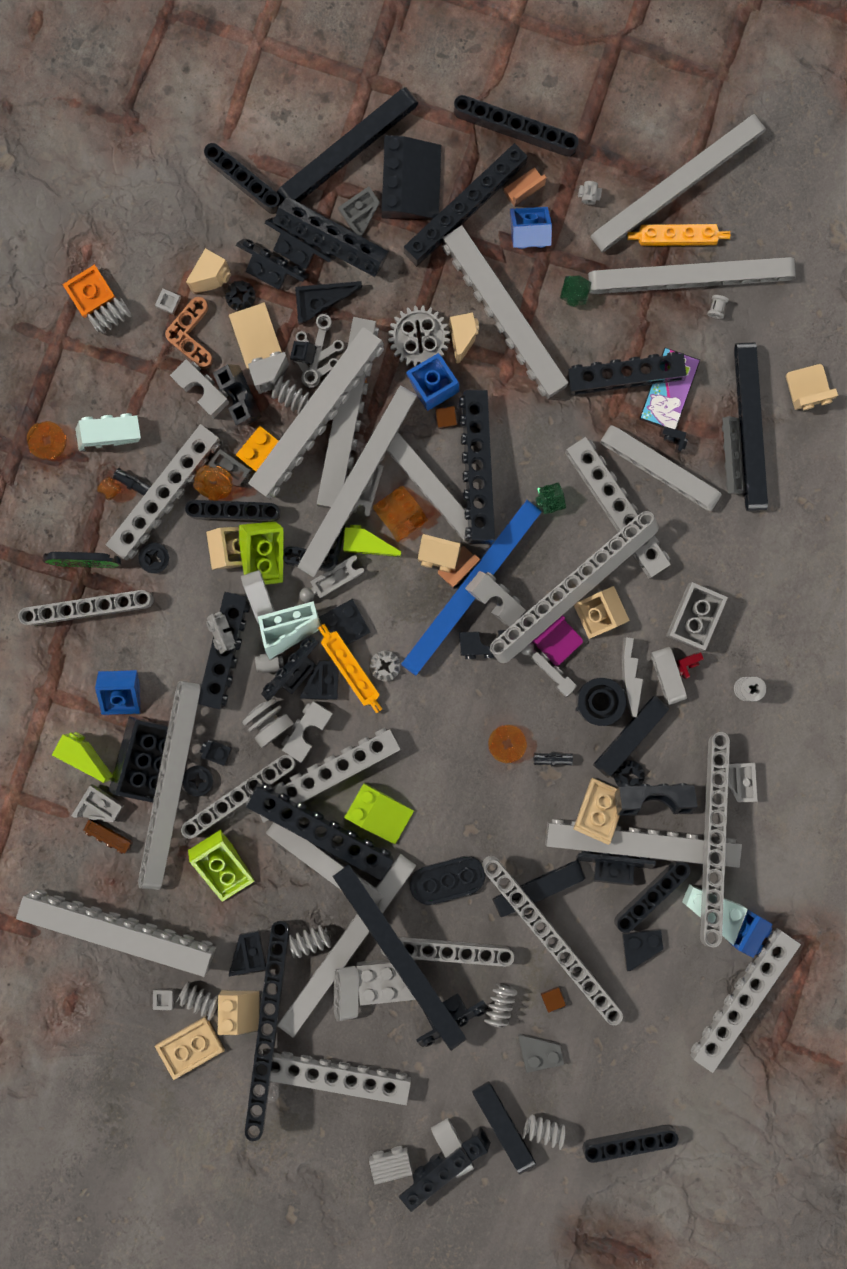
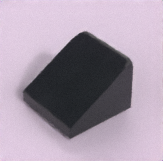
M294 341L290 360L313 364L317 347L310 342Z

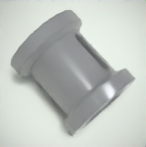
M712 295L713 302L707 315L715 319H723L724 308L729 299L721 295Z

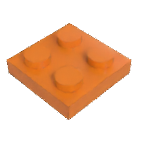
M95 264L62 284L83 318L87 317L88 314H92L94 310L100 309V306H105L107 302L113 301V298H116Z

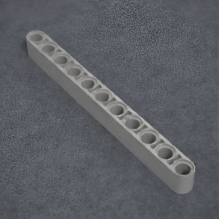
M755 114L751 115L591 235V239L601 252L606 251L625 237L628 232H632L765 132L766 128Z
M787 257L597 270L589 272L588 278L590 293L603 294L789 281L796 278L794 258Z
M400 385L297 567L298 569L315 577L413 405L417 394Z
M649 511L640 513L496 638L490 646V650L500 663L509 662L653 537L659 529L654 515Z
M179 681L176 686L138 878V886L142 889L160 890L162 886L200 695V685L197 683Z
M724 732L712 735L708 741L700 940L702 944L708 947H717L722 941L730 747L729 737ZM716 737H720L723 740L721 747L716 745ZM715 756H719L722 759L721 766L715 764ZM715 775L721 778L720 785L714 783L713 778ZM714 794L720 797L719 805L713 802ZM713 814L719 816L720 821L718 824L713 823ZM713 833L717 834L719 837V842L717 844H714L711 841V835ZM712 853L718 856V861L715 864L710 860ZM711 873L717 875V881L714 884L709 880ZM712 892L715 893L717 897L715 903L713 904L709 901L708 898L709 894ZM711 912L716 916L714 923L708 921V915ZM710 932L715 935V941L711 944L707 941V935Z
M402 854L397 857L383 880L376 887L384 895L377 905L382 913L416 867L413 862ZM356 914L278 1023V1027L291 1037L295 1036L333 983L335 969L344 968L369 933V930L358 914Z
M494 856L486 857L483 860L482 866L493 884L610 1025L620 1024L623 1014L609 994L501 862ZM496 863L497 867L495 870L490 871L487 869L488 865ZM502 878L509 879L506 885L499 884ZM520 893L521 897L518 900H512V895ZM526 908H533L531 914H524ZM538 923H545L543 929H536ZM550 938H557L554 944H548ZM568 952L569 955L567 958H560L562 953ZM575 967H581L578 973H572ZM587 982H593L591 987H584ZM598 997H605L602 1002H596ZM611 1011H617L613 1017L608 1016Z

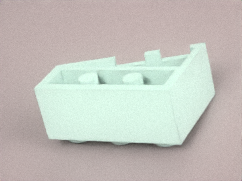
M131 413L121 414L120 417L114 418L112 415L101 416V419L84 417L81 418L76 427L79 451H85L84 447L96 446V449L103 448L102 445L114 444V446L136 443L141 438L138 417L132 416Z
M314 601L258 616L263 644L269 660L319 630L318 627L321 626Z
M689 884L682 902L701 918L702 889ZM709 894V901L712 904L715 903L716 895ZM724 898L722 936L734 945L748 909L743 905ZM711 912L708 915V921L714 923L716 916Z

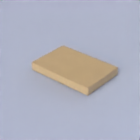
M265 302L229 314L247 369H249L248 364L252 363L253 359L259 357L265 359L274 352H281Z
M592 778L573 829L609 845L620 817L617 816L614 795L617 788Z
M207 1016L155 1045L173 1080L225 1050Z

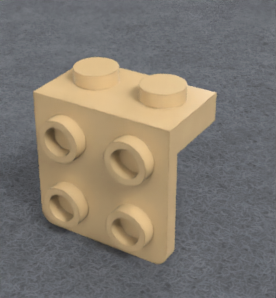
M822 364L791 371L786 374L795 410L801 408L803 411L812 409L814 405L820 403L821 406L832 403V400L838 396L836 389H829Z

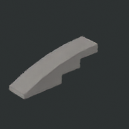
M625 637L623 638L622 648L623 688L625 689L624 693L629 714L632 717H637L643 679L635 678L638 659L631 658L634 638Z

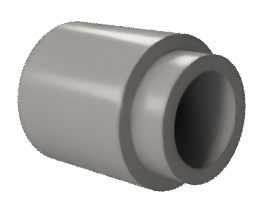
M260 654V656L255 657L256 670L262 673L277 672L281 667H284L283 656L277 655L269 660L267 654Z

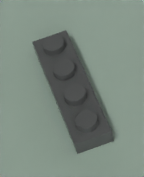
M724 417L722 418V431L724 433L723 448L726 460V487L728 494H745L740 418Z

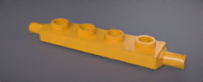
M717 224L641 225L639 232H628L627 240H639L641 246L717 245L719 239H730L731 234L730 231H719Z
M322 624V627L319 626L318 629L324 636L321 644L364 706L370 704L375 713L381 711L382 708L377 702L380 694L338 632L330 633L325 624Z

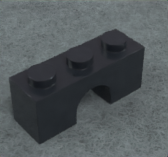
M227 364L213 373L220 390L226 391L233 401V405L228 409L235 425L247 426L262 417L239 365Z
M498 630L497 636L499 637L506 630ZM479 631L459 633L460 656H465V659H476V655H484V658H495L490 650V646H485L481 643Z

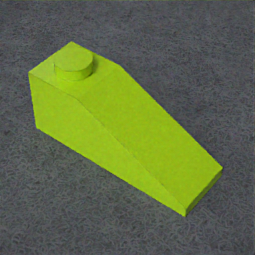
M350 525V528L345 527L344 552L401 557V551L367 530L361 529L360 525Z

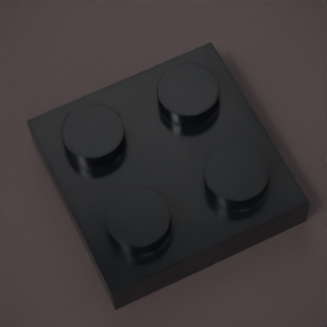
M353 599L319 616L322 624H325L330 633L338 632L346 646L371 633Z

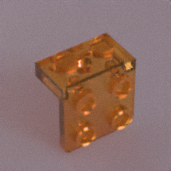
M404 486L398 487L373 506L374 511L387 526L397 542L406 538L410 533L428 521L422 508Z

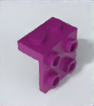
M563 615L532 641L550 659L552 664L556 666L560 665L583 643L582 638L564 620L565 617Z

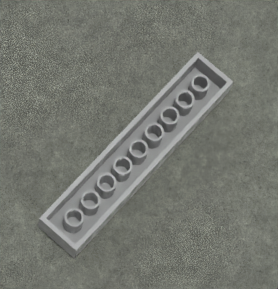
M39 889L26 894L22 898L16 917L17 920L205 977L210 970L217 947L212 946L213 943L209 941H195L192 936L183 935L182 937L176 935V932L170 929H165L164 931L157 929V926L154 924L146 923V925H143L134 918H120L121 915L118 913L109 912L107 914L102 912L101 908L94 906L88 908L79 901L68 902L65 901V897L59 895L52 897L46 895V891Z

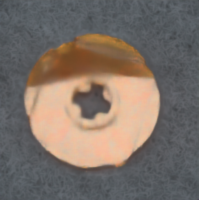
M45 421L34 424L28 431V448L33 455L40 459L54 460L63 453L66 447L67 436L63 429L54 422ZM50 436L51 443L46 444V446L43 445V437L47 438Z
M210 465L201 467L196 473L193 487L211 501L226 498L231 493L233 487L231 474L219 466L215 468H209Z
M503 725L497 727L490 734L488 746L490 753L496 760L502 763H512L524 755L527 742L519 728L513 725ZM507 738L511 739L510 743L513 746L504 749L502 741H506Z

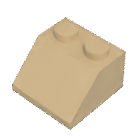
M205 248L186 283L194 294L220 288L223 283L228 282L231 276L229 266L225 259Z
M473 313L450 317L449 328L456 363L462 361L478 334L479 323L478 319L474 318Z
M223 527L207 531L212 570L242 567L239 527Z
M423 534L418 562H421V566L432 568V566L440 567V571L450 573L451 570L455 571L461 551V544Z
M614 586L574 604L589 639L630 621Z
M221 990L218 995V1035H240L258 1031L260 991Z

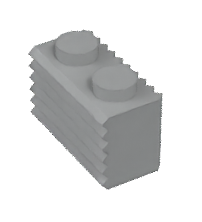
M397 1146L385 1153L384 1151H377L369 1158L375 1185L413 1175L407 1147Z

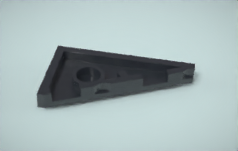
M362 281L295 287L298 324L302 325L362 288Z

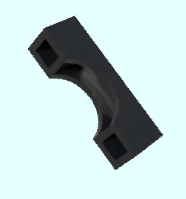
M680 783L676 786H669V784H659L658 786H650L649 784L631 786L630 784H624L618 787L614 794L617 816L637 815L642 804L650 800L666 804L673 814H693L698 807L695 787L686 783Z

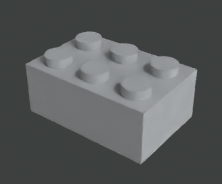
M689 583L666 637L699 651H705L728 597L696 583Z
M388 959L357 962L360 1006L415 1000Z

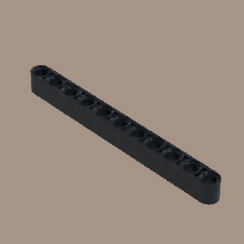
M347 865L332 877L450 1051L467 1040L352 868Z
M285 921L275 922L271 927L245 1124V1136L252 1142L261 1138L265 1127L290 927ZM278 924H283L286 928L283 935H278L275 931ZM275 944H281L283 947V952L280 955L273 952ZM276 963L280 966L279 974H273L270 971L272 964ZM274 983L277 985L278 991L276 994L268 992L269 984ZM271 1003L275 1006L273 1014H268L265 1011L266 1004ZM268 1023L273 1027L271 1034L263 1032L262 1027L264 1024ZM260 1045H269L270 1053L263 1054L260 1051ZM258 1065H266L267 1073L260 1074L257 1070ZM259 1084L264 1086L265 1093L257 1094L255 1086ZM259 1105L262 1108V1114L255 1115L252 1112V1107ZM257 1126L260 1133L254 1136L250 1133L249 1128Z

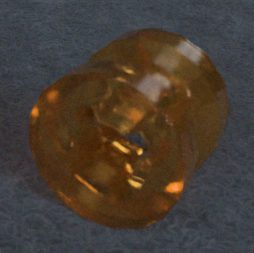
M106 477L97 487V491L103 493L108 501L112 500L121 490V486L113 483L111 477Z

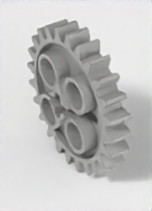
M414 306V311L411 312L407 308V314L400 311L401 318L394 317L397 324L391 323L390 326L394 330L388 332L390 336H393L388 339L389 343H394L390 346V349L396 350L394 353L395 357L401 356L400 362L407 360L406 366H409L412 362L415 367L437 353L444 357L442 350H448L445 344L450 343V339L445 337L450 335V331H444L448 328V324H442L444 317L438 319V311L432 314L431 307L428 311H425L424 306L421 307V310ZM416 321H419L423 353H419ZM424 323H430L433 327L430 330H425L422 326ZM407 325H411L414 329L412 332L408 333L405 332L403 328ZM431 341L435 344V347L427 349L425 343ZM408 344H414L416 346V349L414 351H408L406 349V346Z

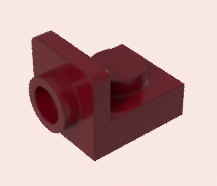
M701 652L676 661L680 676L684 679L690 677L686 666L690 669L700 665L699 661L704 660Z

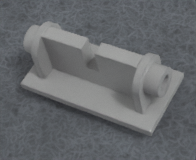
M218 612L208 616L206 624L208 630L213 633L215 638L213 639L215 648L220 651V654L227 649L228 651L234 649V644L236 643L231 631L226 633L223 631L229 628L225 615L222 612Z

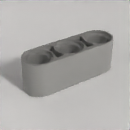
M260 570L242 575L241 580L257 623H259L258 616L275 612Z
M666 647L651 652L652 662L667 705L687 700L686 691L671 648Z
M356 966L339 968L334 971V1015L338 1022L358 1017L359 975Z
M449 1118L431 1127L432 1133L445 1158L459 1147L464 1151L461 1146L462 1141ZM473 1162L456 1177L459 1178L475 1169Z

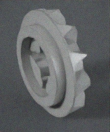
M390 651L376 653L370 662L372 675L381 681L394 679L400 671L399 658ZM380 659L386 663L393 661L388 666L391 673H388L385 669L378 671L382 666Z

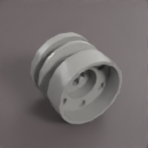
M275 698L258 705L242 721L244 726L251 722L254 723L248 729L249 732L256 729L260 731L254 739L261 748L268 745L294 725L287 714L280 717L276 715L281 710V706L272 710L271 707L277 702Z

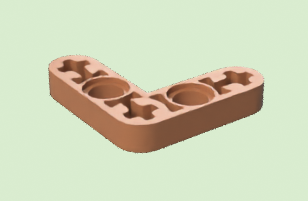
M195 297L167 328L165 335L167 340L186 357L194 361L200 368L206 369L213 363L211 354L188 335L208 311V304L205 299ZM202 303L203 309L196 310L195 304ZM190 310H192V312L195 311V314L197 315L196 318L191 312H189ZM185 316L192 318V322L188 326L182 324V319ZM178 324L181 326L182 329L185 330L184 332H182L181 329L179 330V328L177 327ZM179 330L177 333L179 337L171 339V333H176ZM190 342L194 344V350L192 352H186L184 350V346L186 343ZM197 352L203 357L207 355L208 362L200 363L201 360L196 355Z

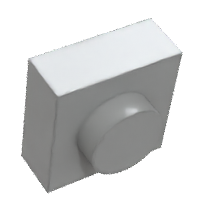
M162 288L155 307L174 315L181 297Z
M154 989L153 1010H173L174 989Z

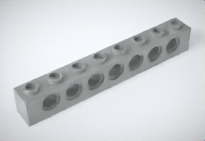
M200 424L106 543V546L127 561L129 558L132 559L137 554L139 545L141 543L144 544L149 539L150 531L160 525L161 517L164 513L168 514L174 506L172 503L175 499L182 497L188 483L191 484L196 479L197 471L207 465L209 462L208 457L218 451L221 446L219 444L221 440ZM198 445H205V450L202 453L196 452ZM192 459L193 466L185 468L186 460ZM176 474H180L182 477L179 483H173V477ZM164 489H169L170 491L167 498L161 497V492ZM157 504L158 510L151 514L149 512L150 506ZM145 519V527L139 529L137 526L138 521ZM129 534H133L134 541L127 544L126 537Z
M584 437L566 449L565 454L616 531L620 532L626 526V518L633 520L638 516V509L633 503H629L626 498L628 497L623 487L619 488L616 483L617 478L612 471H608L605 459L601 455L598 456L595 451L596 446L592 440ZM589 455L592 458V463H584L582 457ZM594 471H600L602 473L601 480H597L593 477ZM604 487L612 488L613 494L607 496L604 493ZM616 502L623 505L622 512L615 510L614 504ZM655 535L632 554L648 579L671 565L669 563L670 557L665 551H661L658 546L660 543ZM647 550H652L655 553L653 560L647 558Z
M384 727L375 732L376 736L369 740L367 736L358 741L359 745L352 749L349 746L341 750L342 755L336 758L332 755L324 759L325 764L319 767L315 764L307 768L308 773L302 776L298 773L290 777L291 782L285 785L281 782L273 786V789L278 794L282 792L288 795V788L295 787L297 789V796H289L290 800L295 803H302L396 753L401 748L391 729L386 731ZM380 741L383 744V749L380 752L374 751L372 749L373 742ZM356 751H364L366 754L365 760H357L355 757ZM339 760H347L349 763L348 769H340L338 766ZM324 768H328L332 772L331 778H323L321 771ZM308 777L312 778L315 782L312 788H308L304 784V780ZM270 799L265 801L267 806H273ZM284 808V809L282 810V813L285 812V811H287V810L290 809V808ZM260 815L263 823L269 820Z
M778 928L771 932L767 938L768 942L762 947L760 953L756 955L755 961L747 966L744 977L736 982L733 993L725 998L722 1009L714 1014L711 1025L703 1030L700 1041L696 1042L691 1048L690 1056L693 1060L712 1073L801 945ZM780 947L779 954L773 955V949ZM769 963L768 970L762 971V965ZM758 979V985L751 987V981ZM747 995V1001L740 1003V997ZM731 1011H736V1017L733 1019H729V1013ZM726 1027L725 1033L718 1035V1029ZM715 1043L713 1050H706L708 1044Z
M268 1048L260 1050L263 1054L270 1053ZM290 1052L274 1053L273 1062H278L280 1068H272L270 1080L272 1082L407 1105L411 1077L406 1073L397 1072L392 1074L388 1073L389 1071L385 1069L369 1070L367 1066L359 1065L358 1067H353L346 1062L336 1064L331 1063L329 1059L313 1060L311 1056L307 1055L296 1057ZM260 1064L257 1067L260 1074H266L268 1071L267 1066L264 1064ZM296 1065L300 1071L292 1072L289 1067ZM312 1068L317 1069L319 1074L312 1076L309 1074V1070ZM329 1072H335L338 1075V1077L336 1079H330L327 1074ZM353 1075L357 1078V1081L351 1083L347 1080V1077ZM374 1079L376 1084L369 1086L366 1084V1080ZM392 1082L395 1084V1087L387 1089L385 1084Z

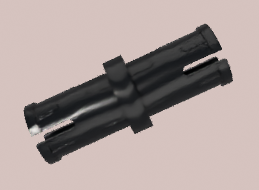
M120 468L113 475V479L126 485L127 489H133L143 496L151 487L138 480L137 476H131Z
M534 753V765H551V767H555V765L572 766L573 753Z

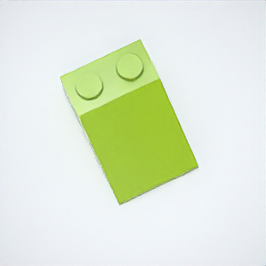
M276 521L239 525V545L244 575L260 570L265 585L283 583V527Z
M70 732L61 736L52 756L103 783L112 780L113 775L91 744L84 740V735L78 732Z
M364 782L344 818L396 844L414 810Z
M221 830L188 850L189 862L222 902L254 882V878L232 843Z

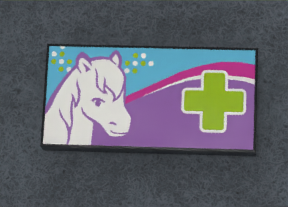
M664 347L661 356H666L667 353L675 351ZM684 354L687 375L684 381L651 385L639 420L661 428L665 426L676 429L700 359ZM667 364L660 365L662 371L670 370Z

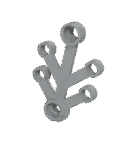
M321 314L316 319L319 330L315 342L317 349L313 364H310V367H308L306 363L297 362L303 372L301 376L302 383L308 388L316 387L320 383V377L332 370L333 367L330 364L338 362V360L332 358L328 364L317 369L319 362L335 352L340 353L344 350L343 342L335 340L333 345L322 351L326 331L332 326L331 318L326 314ZM327 321L328 324L327 326L323 327L321 326V322ZM299 331L296 334V341H300L298 339L299 335H304L305 339L302 342H308L305 332ZM337 343L342 345L340 349L335 348ZM314 376L315 379L314 381L310 382L308 381V377Z

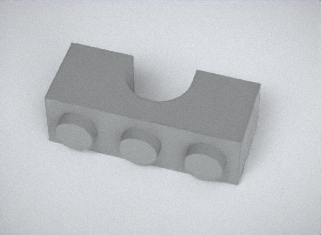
M186 359L170 376L185 392H188L194 386L203 387L204 394L198 401V404L214 419L229 404L226 398L228 395L225 391L220 390V388L217 390L213 386L215 382L207 374L203 376L199 372L201 368L194 361L190 363Z
M479 571L465 589L484 604L491 597L496 596L497 605L491 613L503 624L510 627L526 611L521 606L522 602L515 596L511 597L508 594L510 591L504 585L500 584L499 586L495 582L497 579L491 573L487 572L485 574Z
M315 701L312 704L307 703L302 711L305 715L301 720H296L292 727L294 732L291 736L287 735L281 744L284 746L283 752L301 763L313 747L304 738L305 729L313 725L323 730L334 714Z

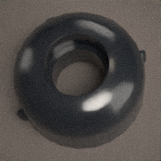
M608 678L591 679L579 689L575 710L590 724L597 726L613 724L625 711V689L621 688L617 682ZM599 692L605 693L609 698V706L604 711H597L592 705V698Z

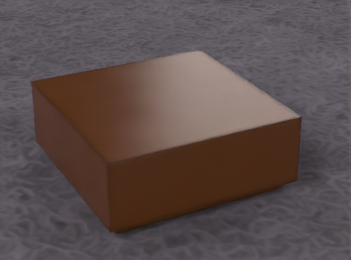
M454 406L435 409L438 429L457 426Z
M559 987L540 993L548 1013L566 1006Z

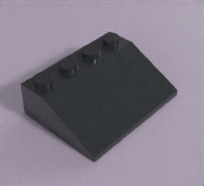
M385 135L382 218L432 220L439 214L442 145L405 136Z
M129 716L109 787L111 793L117 796L154 802L168 731L167 725Z

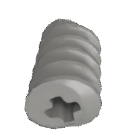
M121 297V301L113 298L114 305L107 302L108 309L100 306L102 313L94 310L95 317L90 314L87 315L97 332L101 331L105 334V326L111 330V323H114L116 326L119 325L118 318L124 322V314L132 317L130 310Z
M281 376L272 390V398H278L280 404L285 402L284 406L286 408L291 406V411L295 412L298 410L297 414H299L309 401V393L301 395L302 388L296 392V384L289 387L290 381L287 380L285 383H282L283 376Z
M742 677L735 682L734 693L740 700L758 701L764 697L766 685L761 678Z
M320 925L318 926V932L313 927L311 928V934L303 930V937L298 932L296 933V939L289 935V946L294 959L295 954L301 958L302 951L305 955H309L310 949L313 953H316L317 946L321 951L324 950V944L331 948L327 928L325 927L323 930Z
M188 981L177 1001L180 999L181 1007L187 1003V1010L194 1006L195 1014L201 1010V1017L208 1013V1020L210 1021L218 1007V996L210 999V992L204 996V989L196 992L197 985L190 989V982Z
M496 983L499 989H493L492 991L497 996L490 997L495 1003L488 1004L493 1010L486 1011V1014L491 1018L484 1019V1022L495 1027L504 1028V1026L509 1025V1021L506 1018L511 1017V1013L508 1011L513 1010V1006L510 1003L515 1002L513 996L517 995V991L510 986Z
M532 1114L525 1123L522 1138L524 1139L529 1134V1141H532L534 1136H536L537 1143L544 1139V1145L546 1146L551 1141L552 1148L559 1144V1150H561L565 1140V1125L561 1124L558 1127L557 1122H553L550 1126V1120L546 1119L543 1123L542 1117H538L536 1120L535 1115Z

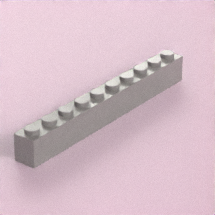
M461 225L443 237L442 248L446 255H451L454 267L457 271L461 270L467 286H472L475 291L473 293L478 302L482 301L485 306V313L496 322L494 325L497 331L505 335L507 338L505 342L510 349H514L517 353L516 358L521 365H525L529 378L532 381L535 380L538 384L537 389L539 393L549 399L566 388L568 381L464 227Z
M353 317L348 347L363 327L378 337L379 328L376 327V321ZM371 369L367 373L364 372L360 378L359 385L355 389L352 388L349 392L348 400L344 404L341 403L337 409L336 416L333 418L317 499L318 507L331 508L348 478V469H352L354 458H351L352 450H356L357 439L354 438L355 433L360 430L361 421L358 418L359 413H363L365 402H362L363 394H367L368 383H365L367 376H370Z
M364 327L360 330L248 484L269 499L279 493L281 484L291 477V471L302 462L304 453L314 446L315 438L325 431L327 422L336 416L337 409L341 403L344 404L348 400L349 392L352 388L355 389L359 385L360 378L364 372L367 373L371 369L372 361L375 357H379L382 354L384 343L380 338Z
M552 819V822H547L545 840L547 847L703 864L704 839L698 838L696 834L687 833L686 837L679 836L678 832L667 831L666 835L660 834L659 830L648 829L647 833L640 832V828L629 827V830H621V826H616L612 841L607 845L574 830L576 821H572L571 824H565L564 820ZM711 836V841L717 844L719 842L717 837ZM726 838L725 866L740 868L742 844L736 842V839ZM712 853L710 860L714 864L717 863L718 856Z

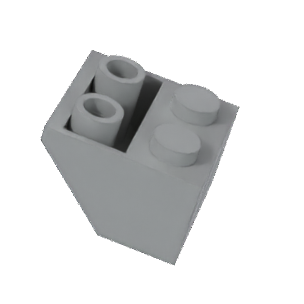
M274 352L265 359L262 357L255 358L251 361L252 363L248 364L258 393L273 390L278 379L284 376L289 366L285 352Z

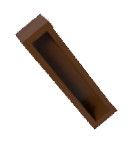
M89 819L83 829L86 835L96 837L97 841L105 842L106 846L114 847L121 854L127 853L133 841L95 820Z

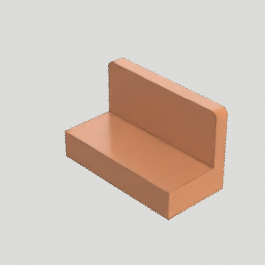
M534 167L504 188L503 192L511 203L516 206L543 187L547 177L545 174L541 176Z
M462 546L456 570H451L450 573L439 570L438 574L454 588L479 563L480 559L475 554L473 555L465 546Z

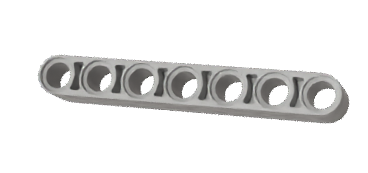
M610 425L600 441L609 450L708 511L714 509L722 496L715 488L615 426Z
M397 432L386 451L466 542L468 539L465 537V528L468 527V520L464 518V509Z
M144 590L26 607L19 612L18 618L25 625L47 624L146 609L152 606L154 598L151 593ZM146 594L148 601L142 605L139 598L141 595ZM127 597L129 600L126 607H122L120 604L121 599ZM108 600L110 603L107 610L102 609V602ZM85 603L90 604V611L88 613L83 611ZM66 606L71 607V613L68 616L64 614ZM47 609L52 610V616L49 619L45 617ZM31 611L33 619L28 622L26 615Z
M288 754L279 757L185 822L181 828L182 835L188 839L196 837L248 801L253 792L250 786L252 780H257L260 784L266 783L271 785L293 770L296 760ZM284 758L291 760L292 765L290 768L283 767L282 760ZM268 769L275 771L276 776L274 779H269L266 776ZM236 791L243 793L244 798L242 801L235 799L234 794ZM220 802L227 804L228 810L226 812L219 810ZM204 813L211 815L212 821L210 823H206L203 820ZM188 824L195 826V834H190L187 831Z
M273 822L266 834L340 889L332 876L346 866L319 846ZM357 875L373 901L378 905L384 895Z
M399 937L404 946L406 944L414 946V950L409 954L413 959L503 967L510 966L514 962L512 949L505 945ZM429 945L434 950L431 954H425L423 948ZM445 947H450L453 952L451 955L446 956L442 953V950ZM464 949H470L472 954L469 957H464L461 952ZM484 950L491 952V956L487 959L480 956ZM509 952L510 958L508 960L500 959L501 953Z

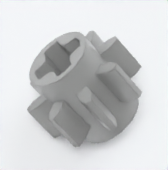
M586 181L584 186L580 185L578 198H582V203L594 205L596 200L600 201L602 188H598L597 182Z

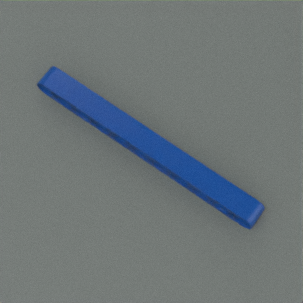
M525 501L401 663L404 668L415 676L420 672L475 600V597L465 589L479 571L485 574L489 572L494 575L542 510L530 501Z

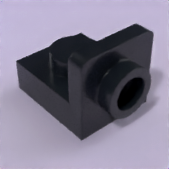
M665 426L661 429L659 437H663L664 441L669 443L677 441L676 453L681 452L682 449L685 450L688 438H685L687 432Z
M210 739L207 743L204 742L201 747V758L225 766L232 748Z
M480 1126L474 1129L472 1137L464 1141L461 1146L469 1159L473 1161L488 1153L491 1142Z

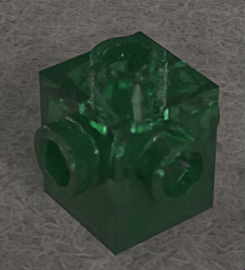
M565 276L560 298L572 307L586 305L591 282L581 276Z
M559 482L537 488L536 504L538 508H542L544 514L566 508L564 492Z

